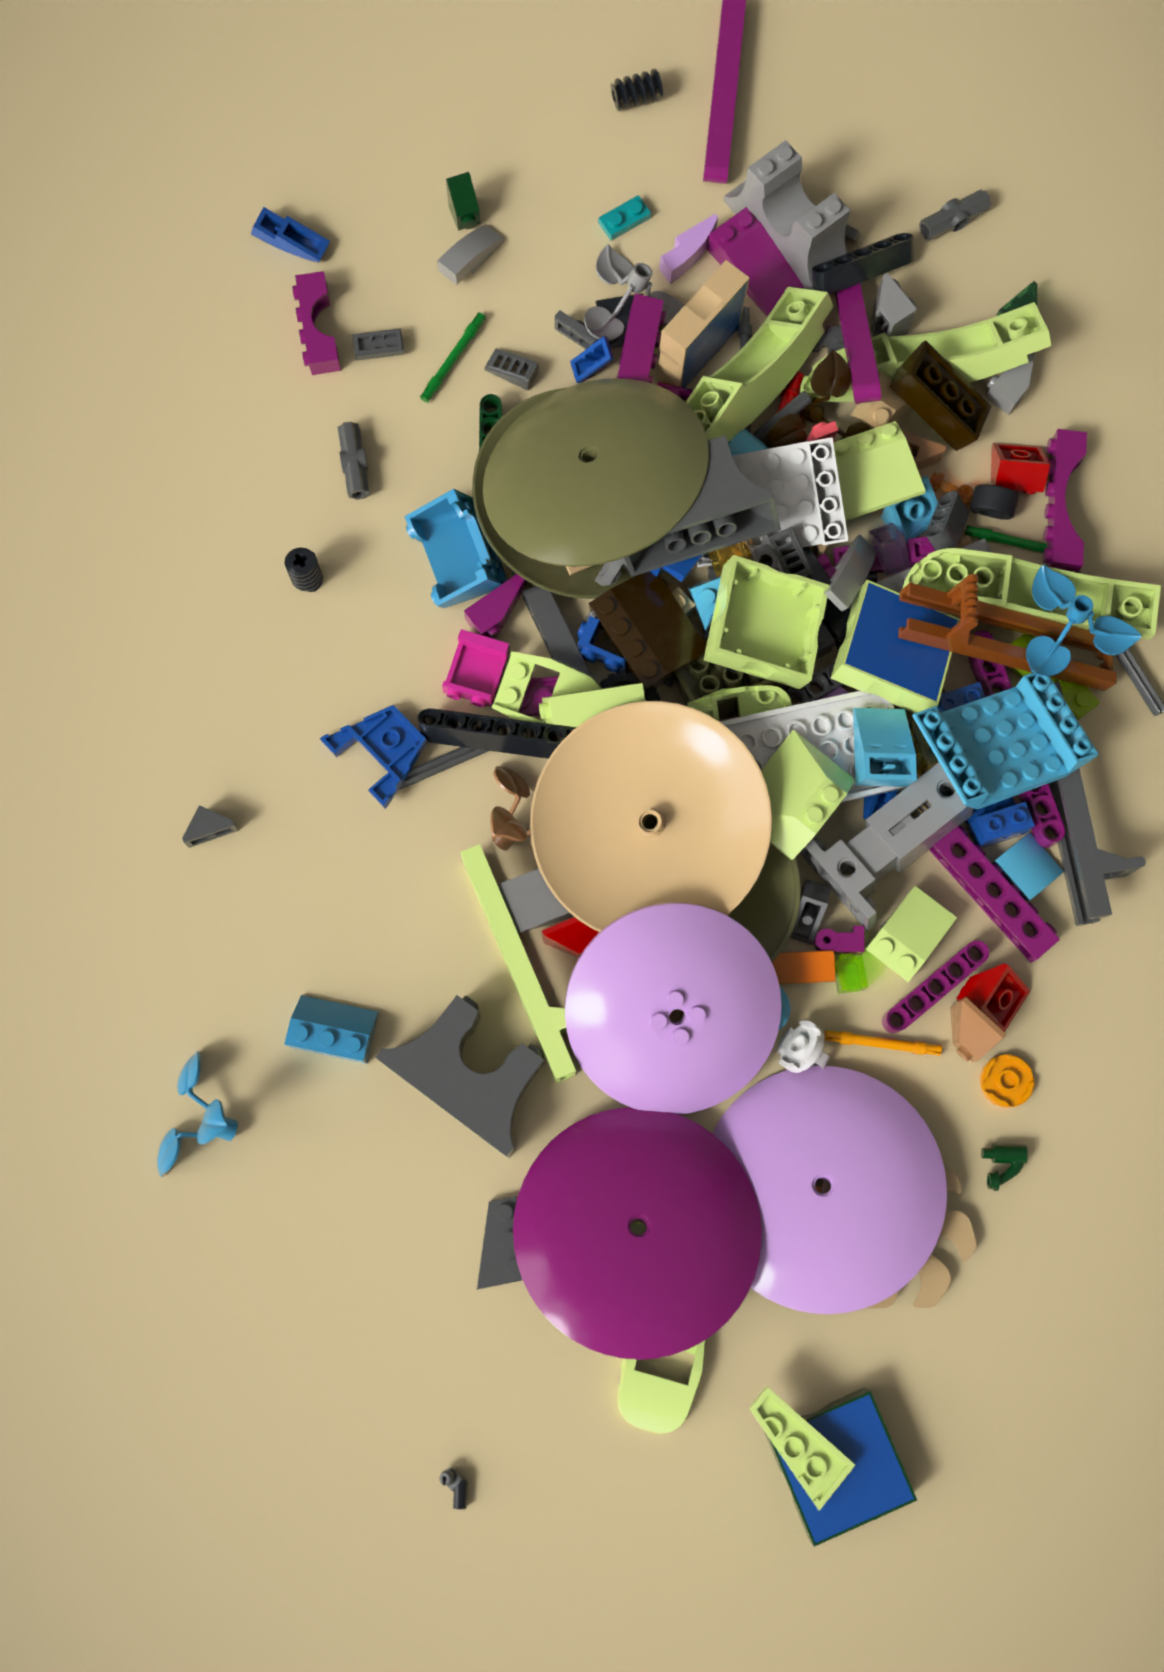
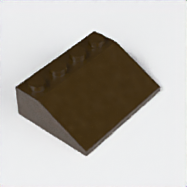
M650 571L639 574L609 589L588 603L591 613L595 618L599 619L600 626L620 656L626 660L627 666L639 683H643V689L646 694L700 659L704 654L707 646L662 578L659 575L656 577Z

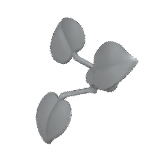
M608 244L598 256L596 273L602 281L610 285L616 283L624 285L628 283V290L612 314L607 309L599 306L588 309L584 316V324L587 331L596 339L606 336L608 341L616 340L621 336L624 324L615 317L631 292L640 293L645 289L646 296L664 300L662 310L666 311L663 325H667L685 305L662 291H654L650 295L652 283L649 280L653 274L652 269L644 263H637L633 268L624 257L615 252Z

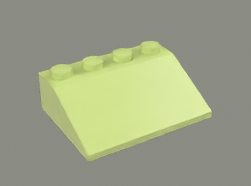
M896 421L833 442L846 521L925 494V488L909 445Z

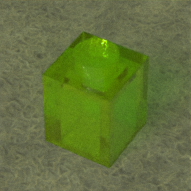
M854 953L839 955V960L835 961V981L838 994L864 991L868 988L863 956L855 957Z

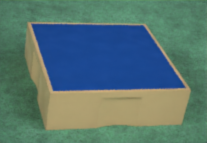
M727 260L722 263L695 296L662 330L656 380L679 387H688L737 332L738 325L741 322L750 277Z

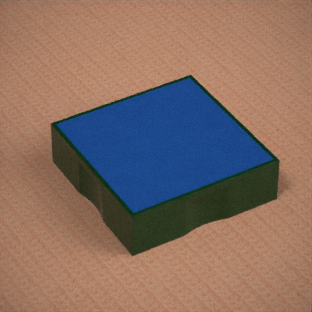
M866 1388L835 1400L815 1413L801 1416L855 1464L854 1468L820 1511L765 1433L779 1469L785 1476L790 1488L793 1503L808 1539L814 1547L917 1501L873 1395Z

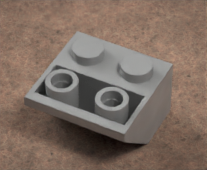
M888 273L883 275L874 301L870 331L874 336L886 333L889 337L907 335L917 308L914 301L901 290L898 281L892 279Z

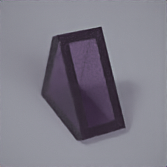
M893 523L868 531L886 577L910 569L904 534Z

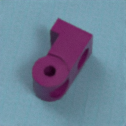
M853 926L851 933L835 932L828 928L822 929L814 938V948L816 951H834V955H862L864 953V926Z

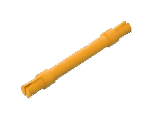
M825 1030L824 1041L839 1042L844 1045H862L913 1052V1054L941 1056L942 1045L927 1044L922 1041L912 1042L852 1034V1032Z

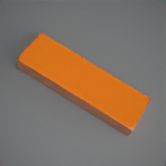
M834 951L780 953L772 962L779 984L835 982Z

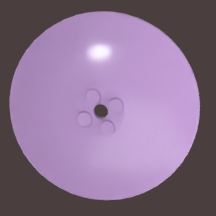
M684 902L659 903L639 908L619 917L599 932L584 949L572 971L565 999L566 1029L572 1050L581 1068L594 1084L608 1096L637 1110L671 1112L675 1114L692 1113L715 1106L730 1098L747 1085L762 1068L774 1046L779 1030L782 1007L781 991L774 966L759 941L739 922L722 912L698 904ZM675 1009H680L684 1012V1017L679 1022H672L669 1019L670 1013Z

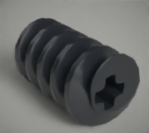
M652 69L649 75L647 71H643L641 77L635 73L632 76V80L629 76H625L623 82L620 78H616L614 85L611 83V93L617 111L621 110V103H624L625 107L629 109L631 100L637 107L639 106V98H642L644 104H647L648 96H651L654 102L657 101L658 93L663 97V87L659 72L656 69Z
M302 547L288 552L284 564L294 587L300 591H317L323 583V575L315 553Z

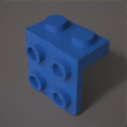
M590 616L587 622L583 621L577 633L579 635L577 645L583 659L591 663H595L596 660L604 663L605 669L618 674L619 670H626L627 661L624 658L593 645L600 630L599 619Z

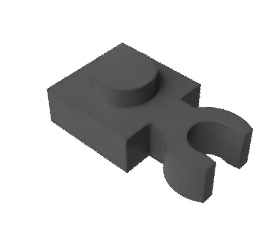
M841 326L826 327L825 334L822 335L812 352H818L822 348L827 347V354H829L831 350L837 351L845 348Z

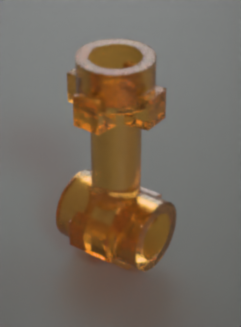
M935 472L932 474L930 483L934 492L938 489L947 493L957 491L965 505L971 503L973 488L970 485L964 484L957 487L944 480V474L940 472L939 474Z

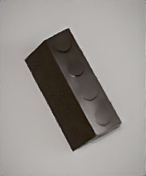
M926 340L897 369L889 386L955 451L978 440L992 407Z

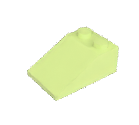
M914 885L868 943L866 950L909 982L957 917Z

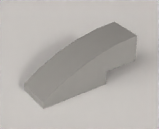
M487 224L478 227L455 243L437 260L438 271L457 285L469 272L474 273L502 244L504 238Z

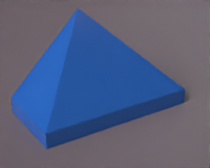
M606 336L600 338L570 361L576 383L580 384L614 359Z

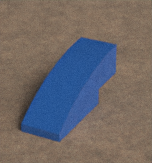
M265 207L260 212L251 231V235L280 250L317 263L320 262L330 243L326 238L289 216H286L284 219Z

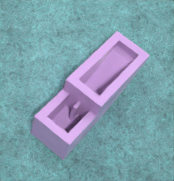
M716 214L676 236L674 249L661 256L659 270L670 284L686 273L707 249L709 234L717 227L718 217Z

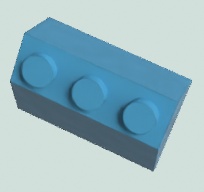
M301 995L291 1016L284 1045L294 1049L367 1064L379 1012Z

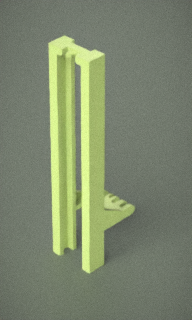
M479 844L460 852L465 869L555 1082L558 1083L575 1076L576 1069L561 1036L567 1033L565 1008L548 1006L481 845Z

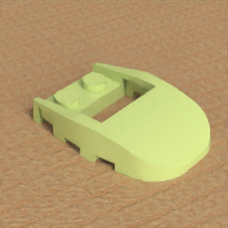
M511 652V657L492 709L511 719L546 723L545 719L541 721L519 713L536 664L560 672L552 696L601 689V686L592 676L567 663L540 656Z
M772 685L720 689L687 703V707L701 711L719 721L717 701L736 697L739 717L792 706L788 694L783 689Z
M705 1341L684 1351L695 1354L688 1385L634 1370L637 1360L623 1359L620 1368L621 1376L617 1401L619 1410L625 1420L638 1428L655 1433H667L680 1427L687 1418L699 1388L703 1369Z

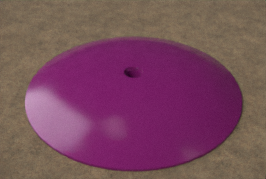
M624 1107L602 1111L574 1123L558 1134L540 1152L525 1176L517 1197L514 1211L513 1241L517 1265L529 1295L539 1310L559 1331L578 1344L601 1354L622 1359L642 1360L671 1356L688 1350L715 1334L729 1321L739 1309L754 1281L760 1259L762 1227L757 1198L749 1178L734 1154L715 1135L698 1123L675 1113L644 1111ZM636 1221L643 1223L646 1232L641 1235L633 1233L631 1224Z

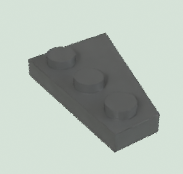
M516 1196L490 1201L488 1204L477 1290L522 1281L513 1241Z

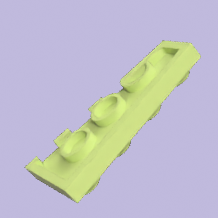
M766 1386L750 1405L749 1410L820 1511L854 1468L855 1464Z

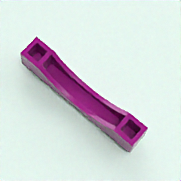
M1057 429L1053 438H1049L1047 443V453H1050V460H1048L1050 468L1048 472L1049 481L1045 488V496L1048 497V503L1045 507L1044 518L1048 519V526L1045 527L1043 536L1044 541H1047V548H1045L1043 553V563H1046L1048 567L1078 573L1083 566L1084 542L1070 522L1066 509L1065 493L1070 475L1080 466L1086 455L1087 432Z

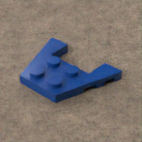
M394 705L363 718L364 721L352 726L346 725L340 728L341 731L330 736L326 734L320 738L322 743L336 758L355 741H358L388 772L368 789L370 794L384 809L389 806L428 743L426 738Z

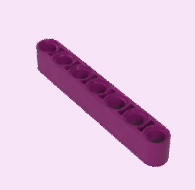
M859 283L835 293L847 363L851 372V385L855 404L881 401L880 380L861 284Z

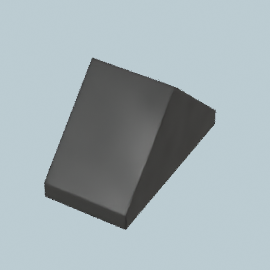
M199 805L182 839L191 848L239 830L233 820Z

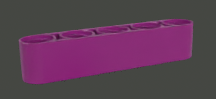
M979 940L972 941L964 946L883 1015V1028L892 1034L906 1029L988 959V946ZM970 948L978 950L980 954L979 960L971 958L969 954ZM951 964L959 967V977L951 974L949 969ZM931 981H937L940 984V993H934L930 989ZM911 997H916L920 1000V1010H915L911 1007ZM891 1014L900 1016L902 1021L900 1027H895L891 1024Z

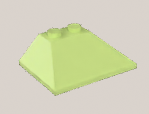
M794 729L761 769L771 804L772 829L770 843L789 859L793 860L821 829L848 794L855 781L852 776Z

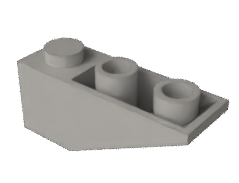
M1035 352L1027 355L1029 363L1004 371L1000 377L995 375L987 385L990 390L985 398L1008 415L1021 401L1030 386Z

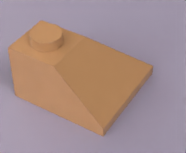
M967 997L955 1002L950 1007L953 1045L957 1048V1054L967 1062L970 1060L973 1063L980 1060L1007 1035Z

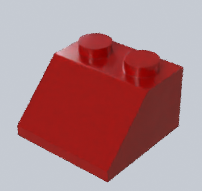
M992 443L991 482L993 485L1018 490L1025 494L1044 493L1050 463L1042 447Z

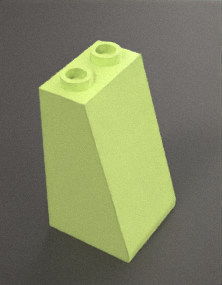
M643 683L543 697V703L539 704L541 719H545L547 724L578 727L586 720L613 707L645 701Z

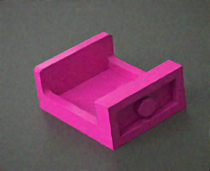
M460 629L458 646L446 681H443L442 684L443 693H446L447 697L454 700H461V698L470 700V703L477 707L484 708L485 705L492 707L510 653L509 643Z

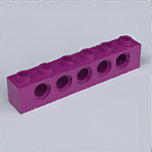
M961 825L957 826L935 843L929 851L1030 963L1036 961L1060 940L1056 935V929L1039 917L1037 908L1033 904L1027 903L1020 896L1021 891L1013 883L1009 884L1003 877V871L994 863L991 864L985 857V851L978 844H973L967 837L968 833ZM953 846H958L963 850V857H958L953 853ZM971 865H975L980 869V877L974 876L971 873ZM989 885L997 887L999 891L998 896H993L989 893ZM1007 904L1015 907L1016 916H1011L1007 913ZM1025 924H1029L1033 927V936H1029L1025 933Z

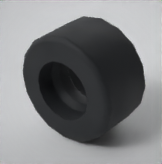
M979 484L975 486L970 510L975 514L996 519H1013L1019 494L1002 486Z

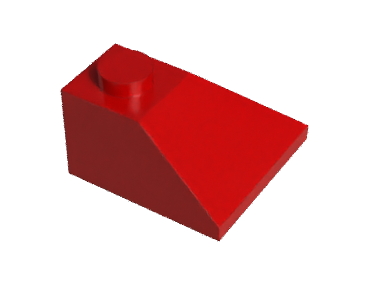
M573 917L542 930V940L546 945L580 957L587 945L598 934V931Z
M1004 963L971 976L961 988L956 999L959 1001L967 997L1005 1032L1030 993V989L1013 969Z

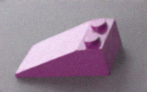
M747 207L709 234L707 251L720 265L727 260L750 277L746 294L767 317L787 287L805 289L764 226Z

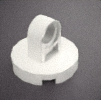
M800 1021L799 1024L801 1025L795 1030L790 1027L781 1038L777 1048V1053L781 1055L780 1060H778L779 1064L793 1073L807 1070L811 1065L821 1066L824 1069L830 1057L822 1051L825 1038L822 1029L811 1021Z

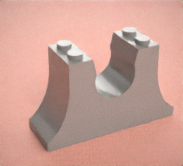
M785 140L748 167L746 180L724 196V202L735 214L747 207L764 226L805 289L813 290L812 268L847 254L845 228L850 209L835 193L817 206L808 199L800 182L802 157Z

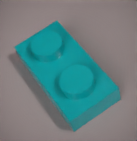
M637 195L598 217V223L610 241L651 219V212L640 196Z

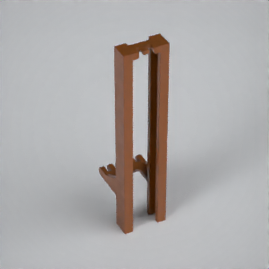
M976 574L968 575L948 592L914 583H909L900 591L899 601L959 616L961 619L953 628H947L908 618L906 628H899L898 638L1028 672L1032 671L1026 659V648L970 634V630L976 627L978 622L1034 637L1047 636L1056 642L1066 626L1063 623L978 601V594H976L978 592V585L976 584L978 583V575ZM1071 626L1061 644L1097 653V658L1104 662L1100 664L1099 668L1070 660L1068 666L1062 672L1050 677L1102 691L1117 684V672L1113 671V655L1104 654L1095 647L1093 643L1095 634H1091L1089 630Z

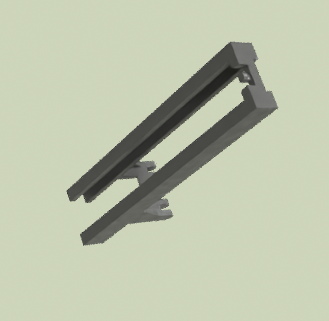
M1060 681L1054 682L1063 697ZM1077 769L1065 778L1048 783L1065 828V835L1058 842V848L1075 925L1081 926L1097 923L1100 921L1099 917L1112 915L1105 880L1126 877L1146 864V860L1143 857L1126 859L1097 848L1080 769Z

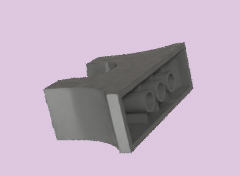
M725 435L708 440L709 465L705 483L697 500L685 517L670 532L655 543L637 553L624 557L631 577L781 530L771 489L756 485L742 474L733 460Z
M456 995L439 1019L424 1034L403 1046L381 1049L375 1058L509 1158L515 1150L512 1141V1122L516 1107L524 1091L544 1065L543 1052L531 1043L528 1047L522 1043L507 1055L504 1064L496 1071L486 1074L471 1071L463 1062L462 1050L466 1040L474 1034L481 1016L476 1002L466 995L463 999Z

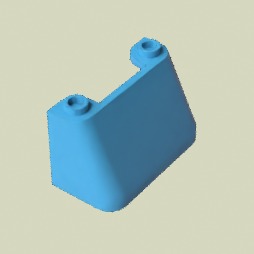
M452 489L404 516L409 536L423 543L437 581V584L432 587L431 598L438 607L448 608L486 595L507 581L500 558L490 546L479 525L471 496Z

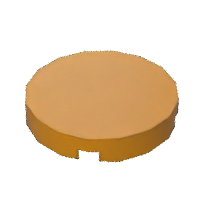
M1012 1054L998 1055L990 1059L982 1068L980 1075V1085L985 1097L994 1105L1003 1108L1016 1107L1025 1103L1033 1093L1035 1081L1029 1064L1022 1058Z

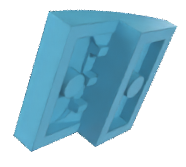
M1030 832L993 862L1000 867L1010 883L1015 884L1019 888L1021 895L1027 902L1064 872L1047 851L1037 843Z

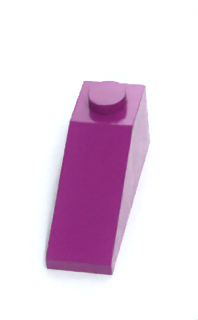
M516 574L465 609V620L474 632L493 639L497 637L517 604L521 591L525 589L529 581Z

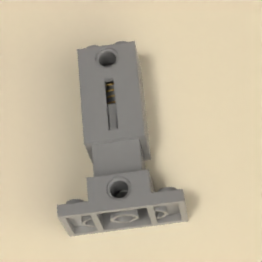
M938 762L919 777L917 781L910 784L867 818L865 829L845 844L842 840H839L831 848L823 852L825 850L824 845L817 837H814L800 851V854L822 880L831 887V890L860 924L864 926L866 931H869L876 925L875 910L877 907L869 898L875 893V884L893 869H896L898 873L903 871L932 848L935 843L971 817L973 808L964 805L941 764ZM845 873H851L852 875L846 876V875H843V874H845Z

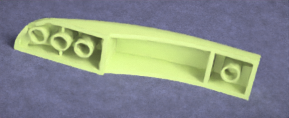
M787 287L764 323L746 345L719 370L709 377L703 376L686 400V403L700 419L707 436V441L725 435L727 442H729L741 430H744L786 387L825 332L822 324L834 307L828 292Z
M1035 302L964 327L933 333L890 337L886 333H882L871 338L877 370L893 380L897 369L925 340L968 383L1029 363L1028 354L1051 346L1049 330ZM845 348L837 350L836 352L847 362ZM825 356L812 366L813 371L818 366V364L822 362L827 356ZM813 371L809 376H804L800 387V393L802 391L807 392L812 400L814 397H821L815 394L811 388L810 381ZM850 384L848 391L842 397L831 395L830 399L824 402H854L852 385Z
M961 548L937 550L916 563L908 573L903 584V588L909 583H914L948 592L968 575L976 574L978 575V583H976L978 585V592L976 593L978 594V601L1066 625L1069 622L1066 615L1068 608L1062 610L1058 606L1052 611H1047L1039 607L1033 599V581L1042 565L1013 558V555ZM1048 567L1064 575L1074 584L1076 589L1075 597L1085 595L1092 600L1093 622L1101 616H1112L1134 627L1142 635L1140 639L1150 640L1155 636L1161 585L1110 579ZM1088 618L1085 622L1073 624L1072 626L1089 630Z

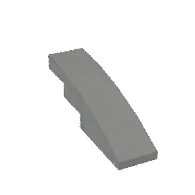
M860 534L854 539L836 565V572L829 580L831 584L824 593L841 612L850 606L859 592L877 553Z

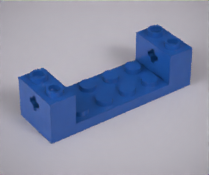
M980 682L942 693L937 706L940 713L985 698ZM1013 797L978 810L973 808L972 816L965 821L973 844H978L981 848L1025 835L1035 826L1026 802L1016 805Z

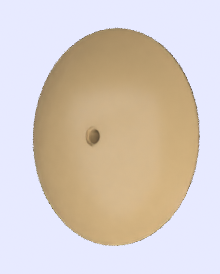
M643 701L613 707L593 716L575 728L562 740L546 762L537 781L530 812L533 852L540 873L548 888L568 912L598 932H601L610 923L631 911L659 903L684 902L698 904L728 915L741 903L758 879L768 853L772 829L771 804L767 785L758 764L744 743L731 730L711 716L691 707L662 701ZM656 816L658 819L657 826L651 830L646 829L644 825L646 818Z

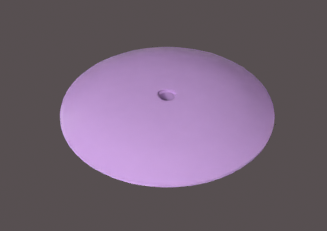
M810 1066L807 1070L799 1073L786 1070L758 1082L745 1091L732 1103L716 1125L712 1134L734 1154L749 1178L757 1198L761 1217L762 1242L758 1268L750 1288L779 1305L797 1311L814 1314L847 1313L872 1306L892 1296L917 1275L927 1262L936 1246L945 1218L947 1204L945 1168L940 1150L927 1124L916 1109L891 1087L864 1073L835 1066H825L824 1069L821 1066ZM820 1179H825L830 1183L831 1189L828 1193L821 1194L816 1190L815 1183Z

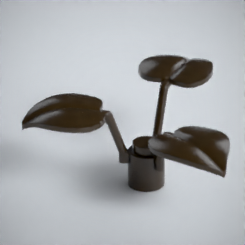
M831 350L812 373L811 388L815 394L821 397H814L812 403L799 413L800 416L797 414H787L780 418L770 429L764 440V444L769 449L806 442L807 434L803 429L807 427V420L812 423L818 421L826 422V424L830 423L829 420L823 417L824 408L819 402L828 401L831 395L842 397L848 391L851 384L849 366L839 353ZM856 422L847 428L846 433L838 428L837 433L842 436L840 439L842 440L872 428L866 423Z

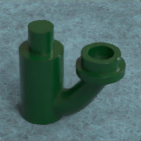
M992 1144L991 1148L981 1149L982 1159H991L992 1163H1011L1010 1167L1000 1175L998 1171L987 1174L988 1189L999 1191L1000 1185L1020 1173L1028 1159L1026 1145Z

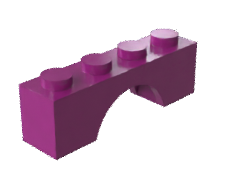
M320 271L295 275L296 285L292 286L294 300H299L300 307L295 309L298 323L302 322L303 329H299L301 344H306V351L302 352L305 367H310L312 375L341 371L335 338L321 333L315 327V321L319 313L330 306L325 273Z

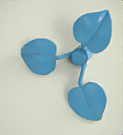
M1042 565L1038 570L1032 585L1034 601L1039 607L1047 611H1052L1058 606L1062 610L1068 608L1066 615L1069 622L1056 642L1047 636L1035 637L1029 642L1026 648V659L1034 674L1053 676L1059 674L1068 666L1071 653L1067 648L1060 646L1073 624H1081L1087 618L1090 633L1095 634L1093 639L1095 647L1107 655L1124 653L1140 640L1142 635L1134 627L1116 617L1101 616L1093 622V602L1089 597L1085 595L1075 597L1076 589L1074 584L1067 577L1051 570L1046 565Z
M197 1051L184 1065L178 1078L177 1090L179 1095L187 1093L190 1098L206 1109L204 1118L198 1132H180L178 1134V1129L172 1128L165 1135L160 1144L157 1157L158 1171L162 1177L175 1163L180 1151V1141L183 1138L197 1137V1142L204 1145L216 1137L231 1141L237 1132L238 1122L225 1117L223 1104L220 1100L215 1099L210 1104H207L193 1093V1087L197 1084L200 1075V1051Z

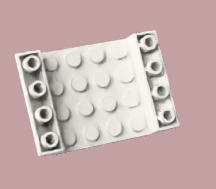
M833 437L732 456L735 464L746 478L756 485L771 489L781 530L767 534L768 537L794 526L802 547L849 541ZM761 536L750 539L749 542L753 546H758L762 538ZM789 536L778 541V543L782 546L792 540ZM743 542L704 554L697 563V567L720 564L728 561L733 555L739 557L749 555ZM792 546V547H790V548H788V549H785V550L796 549V548H795V546Z

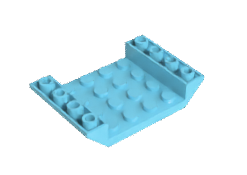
M1034 672L1023 676L1017 686L941 713L937 706L914 713L912 716L964 805L977 810L1065 778L1099 755L1051 677L1036 675Z

